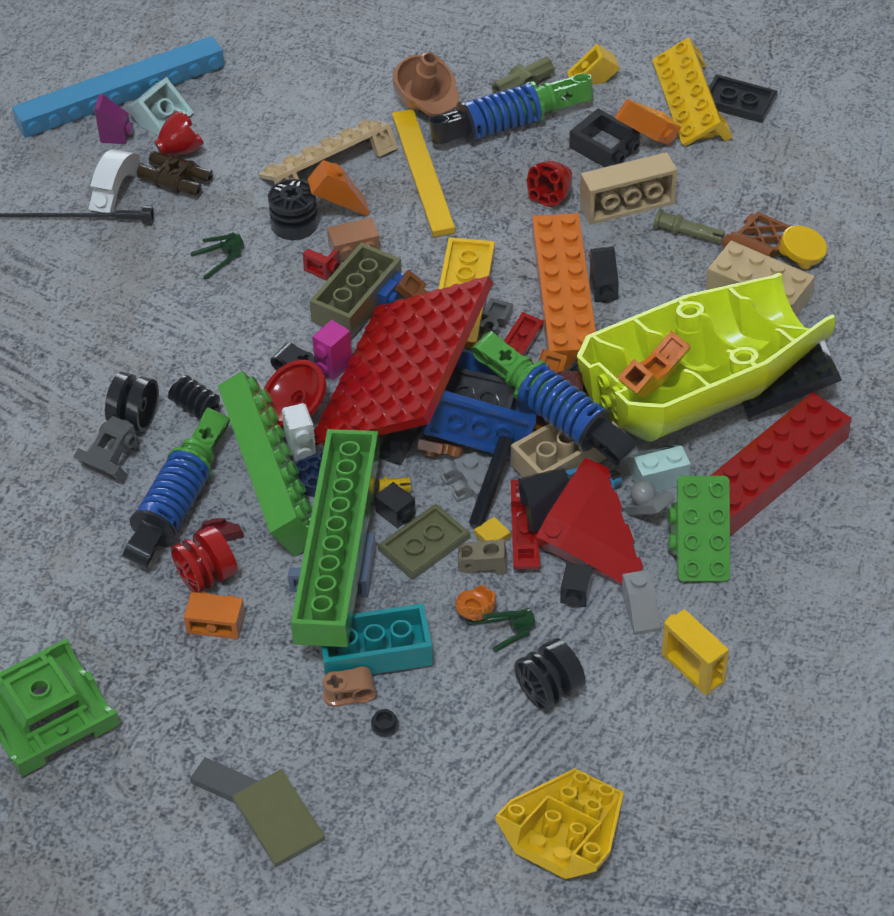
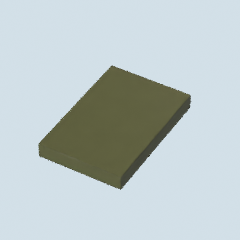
M434 504L378 544V551L410 579L414 580L469 540L470 532L437 504Z
M282 769L232 795L234 803L275 868L325 840V835Z

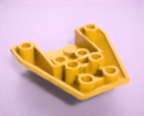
M574 768L509 800L498 812L495 820L515 854L564 879H569L597 871L610 855L624 792Z

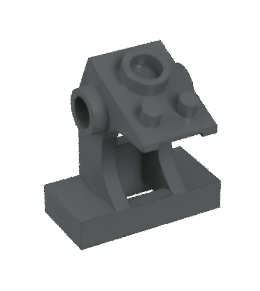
M112 416L108 422H104L101 425L99 434L89 452L78 448L73 457L81 465L124 483L128 474L118 466V461L124 449L133 448L138 450L134 425L127 420H121ZM111 439L116 440L110 451L104 449Z

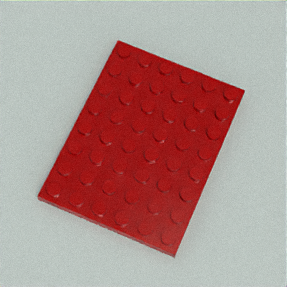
M490 277L474 278L468 282L456 283L450 287L435 289L432 292L417 294L407 299H399L389 304L377 306L365 327L360 341L356 345L352 357L348 361L343 375L339 379L335 391L331 395L326 409L322 413L317 427L314 429L315 445H325L327 429L378 431V435L429 424L492 288L493 281Z

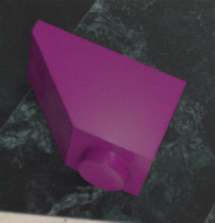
M99 94L94 110L100 143L127 144L128 137L133 134V123L129 121L128 112L105 95Z

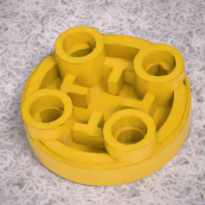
M795 225L787 228L780 240V253L797 262L803 269H809L812 265L820 263L827 253V244L824 238L818 232L806 226Z

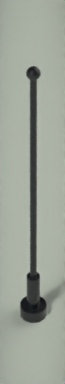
M142 206V210H116L115 213H0V217H115L116 219H142L143 224H153L154 209L153 206Z

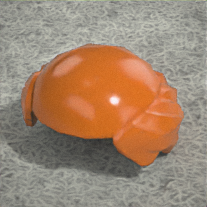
M483 584L477 586L474 590L463 591L455 600V609L462 617L472 621H480L483 619V614L493 612L496 603L495 592Z

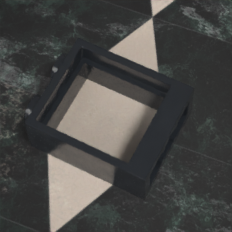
M597 108L570 130L569 148L603 167L623 163L632 153L637 152L640 147V132ZM601 131H604L619 139L620 142L610 149L592 138Z

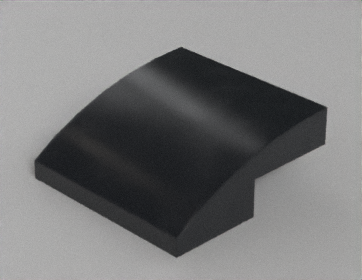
M565 468L518 478L520 503L526 505L527 527L529 531L535 532L540 530L548 513L569 483Z

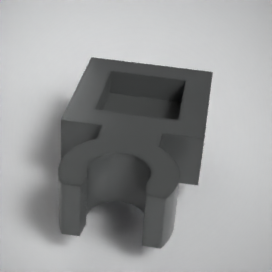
M490 298L482 314L480 332L484 334L486 329L491 328L492 332L498 335L499 325L505 326L513 311V303Z

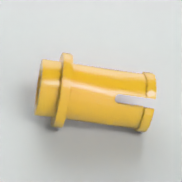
M384 476L383 479L378 480L379 492L392 482L407 493L411 492V485H407L410 483V477L387 479V476Z

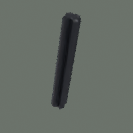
M501 435L495 447L469 519L470 526L474 528L481 526L487 517L511 450V445L513 444L512 438Z

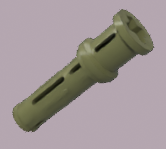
M661 208L657 211L653 228L656 229L660 227L670 230L672 234H679L681 232L719 245L722 244V238L725 236L724 230L685 220L681 214H677V216L669 214Z

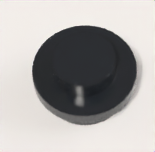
M381 709L372 717L371 728L380 736L391 735L398 728V718L391 710Z

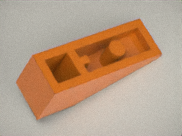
M626 99L615 116L618 121L666 145H670L675 140L677 133L681 129V126L666 113L630 99Z
M322 160L308 177L311 193L368 216L370 212L366 198L343 168L336 163Z

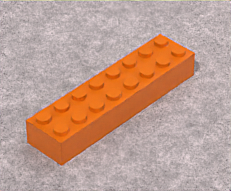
M579 213L532 216V238L542 318L544 320L546 350L566 355L567 360L563 370H567L577 359L585 337L596 332Z

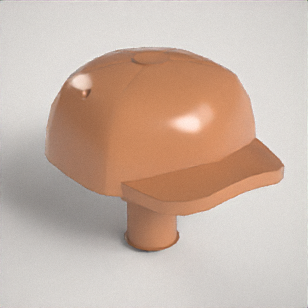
M425 52L422 55L408 56L394 70L392 78L394 90L409 109L423 111L429 116L447 114L456 108V104L459 102V93L455 86V76L445 62L434 53Z

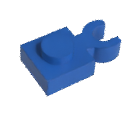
M398 272L394 279H390L378 292V306L400 299V293L395 290V287L404 273Z

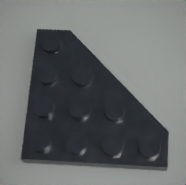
M825 341L818 343L759 396L742 402L747 417L751 418L842 381Z

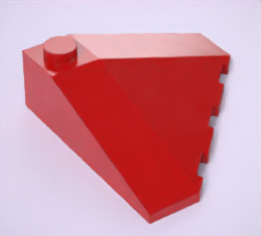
M584 458L544 520L536 535L537 544H539L540 548L574 564L593 567V573L622 586L623 574L642 571L643 564L640 557H637L633 547L635 542L629 525L624 522L621 513L623 508L617 491H613L609 480L611 479V474L608 467Z

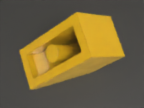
M596 44L567 71L569 78L577 74H590L592 85L605 83L620 67L613 53Z

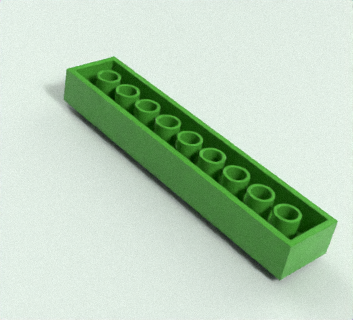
M327 429L291 619L294 645L348 647L380 456L378 431Z

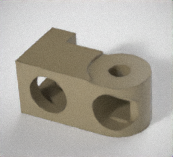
M504 539L469 542L460 545L458 548V569L460 571L475 573L478 570H496L497 574H507L508 555Z

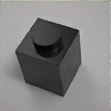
M394 482L375 496L376 513L397 529L404 523L410 522L416 514L415 498Z
M566 563L560 589V603L573 607L587 606L592 585L593 567Z

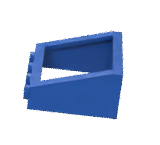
M463 349L455 367L498 376L489 367L480 363L470 350ZM444 390L430 423L424 425L423 434L494 453L501 435L512 438V442L515 443L531 434L536 424V412L515 399L514 410ZM511 450L509 452L508 458H511Z

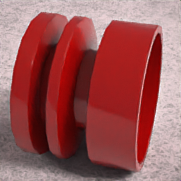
M209 526L196 533L194 536L195 543L190 539H185L182 541V545L175 544L171 547V556L177 572L192 592L203 593L205 588L210 589L214 586V578L219 582H223L238 572L237 563L230 546L214 526Z

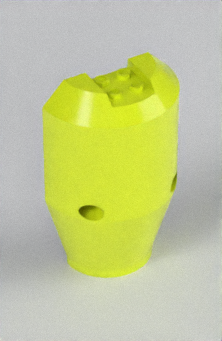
M777 273L764 278L687 294L589 334L583 341L577 355V361L586 390L594 402L599 403L603 409H609L613 412V421L620 429L639 439L652 442L759 396L818 343L831 337L835 327V316L832 314L812 328H805L789 304L784 290L782 274ZM670 331H673L691 346L690 351L677 364L676 370L660 387L645 397H638L618 380L619 375L633 359L639 363L645 360Z

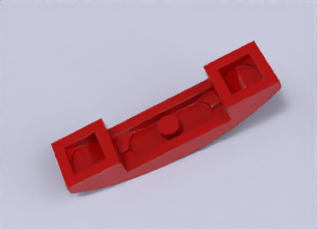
M511 480L513 570L540 569L539 544H537L536 540L538 531L532 532L528 530L526 505L520 503L518 480Z

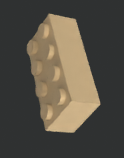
M665 152L581 173L580 208L589 225L675 204L677 168L668 153Z
M730 241L709 266L706 289H714L781 273L787 299L797 317L813 295L815 276L734 241Z
M613 421L612 424L619 428V426ZM550 423L511 445V466L522 477L559 468H565L566 471L580 466L584 458H588L596 463L606 459L594 447L588 451H582L572 439L567 438L565 434L558 431Z

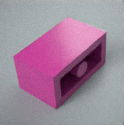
M331 320L314 334L312 339L315 364L322 369L325 376L334 381L345 371L348 361L352 357L350 330Z

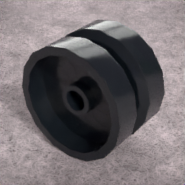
M117 373L109 386L105 400L106 421L108 422L114 416L121 420L129 421L134 425V430L146 431L153 421L158 405L159 386L157 381L143 376L137 379L136 375L130 373Z

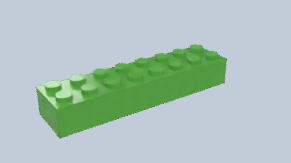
M241 371L219 384L218 388L269 532L296 557L305 550L312 505L304 496L306 489L297 477L299 470L290 458L292 456L291 449L283 440L286 435L277 423L279 416L270 405L273 402L270 394L266 389H260L259 383L253 376L250 378L244 371Z

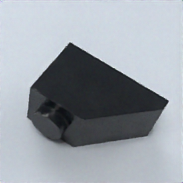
M614 246L590 249L589 284L595 303L618 300L619 281Z

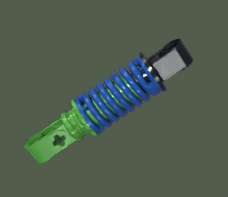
M577 74L550 84L548 82L542 83L538 87L532 81L519 87L506 89L504 92L499 91L496 94L492 93L488 96L475 98L473 101H460L456 104V111L437 115L429 119L432 142L434 144H445L464 137L468 143H472L476 139L484 138L486 135L491 136L494 133L498 134L501 131H508L509 128L515 129L517 126L522 127L532 122H543L545 113L551 114L556 112L557 109L592 100L594 97L592 77L590 74Z
M491 331L471 348L473 356L480 363L486 365L497 373L498 376L502 377L510 388H515V399L528 405L537 415L550 422L553 427L565 434L567 438L572 439L582 451H588L594 447L611 463L620 465L637 448L635 440L628 433L612 424L614 418L612 411L603 409L599 403L594 402L591 397H587L584 392L579 391V388L572 386L570 381L558 375L555 370H550L549 365L545 361L541 360L534 364L531 358L522 356Z
M208 407L192 437L184 440L180 447H176L169 452L166 463H164L140 506L130 518V526L135 534L128 541L122 557L147 568L158 546H169L174 542L176 532L180 529L181 524L184 522L206 481L212 476L213 471L210 467L214 459L212 451L229 425L230 419L228 416Z

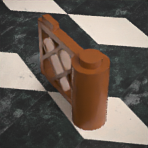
M760 212L756 214L751 213L744 220L745 225L738 232L733 231L730 234H726L722 241V247L724 248L730 241H734L775 259L780 253L779 247L782 237L777 232H785L791 226ZM758 221H760V222H762V223H764V224H767V225H766V226H757L756 223H757ZM771 232L772 235L762 236L761 233ZM755 233L756 237H749L745 234ZM775 242L776 246L772 247L766 243Z

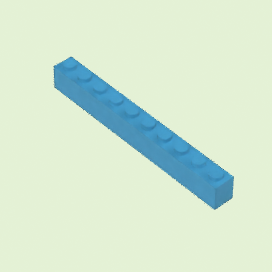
M209 36L12 106L15 124L24 138H28L95 114L94 108L99 94L105 95L115 104L120 105L139 98L154 84L166 77L172 85L223 68L225 67L223 50L213 36Z

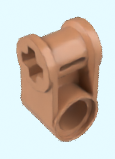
M368 667L333 671L326 674L323 678V687L325 689L323 700L331 707L366 703L373 700L377 694L372 673ZM332 679H335V685H332Z

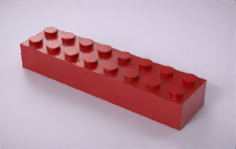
M812 392L710 476H727L729 478L730 537L849 438L852 418Z

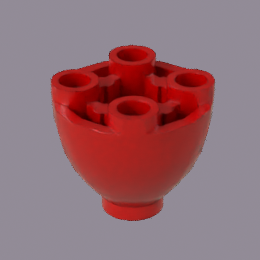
M176 111L162 125L158 139L154 141L161 154L186 155L201 149V145L204 142L200 135L190 128L193 124L186 113L183 114L182 111Z
M543 161L532 166L528 171L526 180L529 198L544 206L558 205L570 192L572 185L571 170L556 161Z

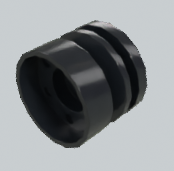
M285 179L270 188L268 203L271 229L275 235L291 241L301 240L312 235L318 227L316 196L311 193L309 183L300 179Z
M559 638L551 639L537 649V653L530 652L514 663L515 675L521 689L533 705L540 710L546 711L553 704L559 703L563 696L569 697L586 685V677L579 659L573 650Z

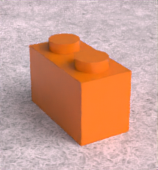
M191 592L184 614L186 633L239 639L245 617L243 598L231 595H213L206 592Z

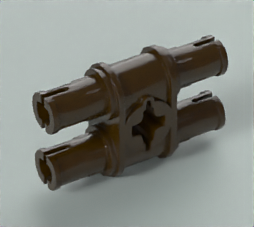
M156 151L150 153L149 164L160 168L155 169L141 164L137 169L138 178L153 182L158 188L163 187L172 190L175 194L186 193L196 198L202 192V185L190 180L195 179L210 184L213 179L212 170L198 166L192 160L187 161L178 158L175 154L168 156Z

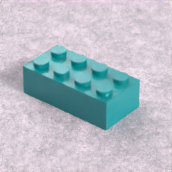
M424 603L354 613L348 647L320 646L325 675L333 671L349 670L356 667H368L372 674L433 665L432 642Z

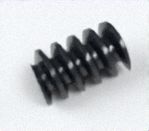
M189 375L182 376L171 386L168 392V399L187 410L197 419L201 420L208 407L220 413V396L213 394L210 389H206L197 380H192Z

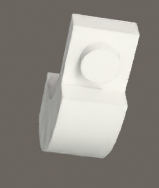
M110 149L102 156L90 186L94 188L88 210L99 213H113L121 182L126 176H136L140 155Z

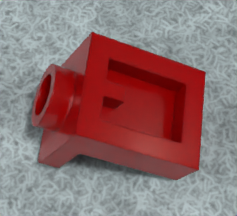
M309 248L303 253L304 271L326 281L341 266L339 251L335 249L328 256H324Z

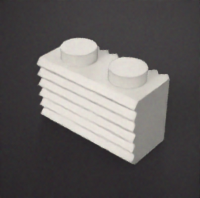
M301 403L283 408L282 418L286 435L285 443L292 451V461L296 462L316 454L314 425L306 404Z

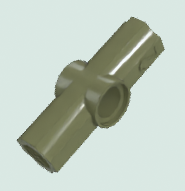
M547 56L527 66L518 64L511 69L509 75L491 83V89L496 94L499 91L504 92L506 89L519 87L527 82L533 81L537 84V81L553 74L555 67Z

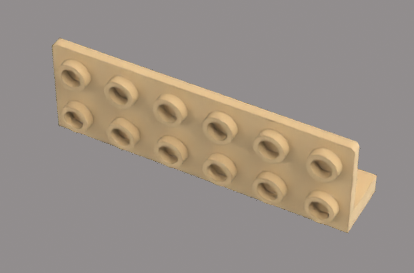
M365 119L360 121L358 126L353 129L346 128L339 132L340 135L334 138L331 136L320 141L321 144L315 147L311 145L301 150L302 153L296 156L292 154L282 159L283 162L277 165L273 163L263 168L264 171L258 173V176L262 179L272 180L274 184L285 179H299L296 172L367 138L370 139L375 156L377 157L397 149L398 146L389 123Z

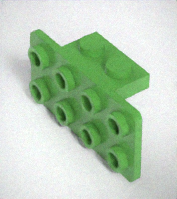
M679 476L677 478V502L671 503V508H668L667 520L668 523H671V534H668L667 545L668 549L671 550V555H677V577L680 581H727L730 578L729 478L727 476Z

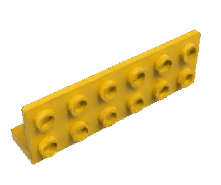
M687 37L653 58L652 61L673 120L681 126L678 134L683 146L691 144L711 131L716 136L720 135L725 142L731 139L733 136L729 125L717 110L702 68L706 64L703 56L693 41Z

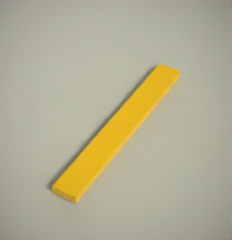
M414 110L393 112L392 120L432 236L437 237L455 233V226Z

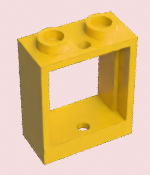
M685 609L677 614L670 615L664 622L661 655L706 696L726 682L729 649Z

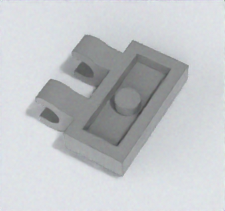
M473 452L454 459L453 464L448 463L441 466V470L444 473L441 475V479L445 484H450L460 478L462 479V481L452 484L455 489L452 496L456 502L470 496L477 500L488 469L478 454ZM499 485L497 486L495 494L499 492Z

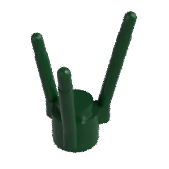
M237 232L203 238L202 241L204 243L220 241V243L191 252L190 255L195 256L221 248L225 254H230L203 276L204 279H207L231 260L241 256L240 250L244 249L242 237Z
M529 607L516 611L486 613L482 615L483 619L480 621H467V625L509 620L511 629L513 631L517 630L518 633L493 647L494 652L505 648L522 637L529 636V629L535 628V618Z

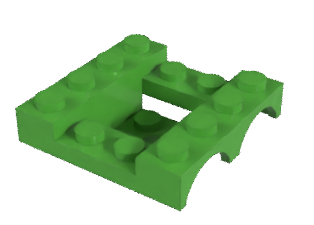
M67 638L0 672V744L21 777L46 764L45 757L91 733L98 737L120 725L117 711L115 709L112 710L108 706L89 671L86 672L80 665ZM39 687L47 688L43 694L33 693ZM72 703L76 707V709L30 732L29 726Z

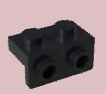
M423 425L389 433L380 448L379 457L400 464L406 453L409 452L417 435L420 434Z

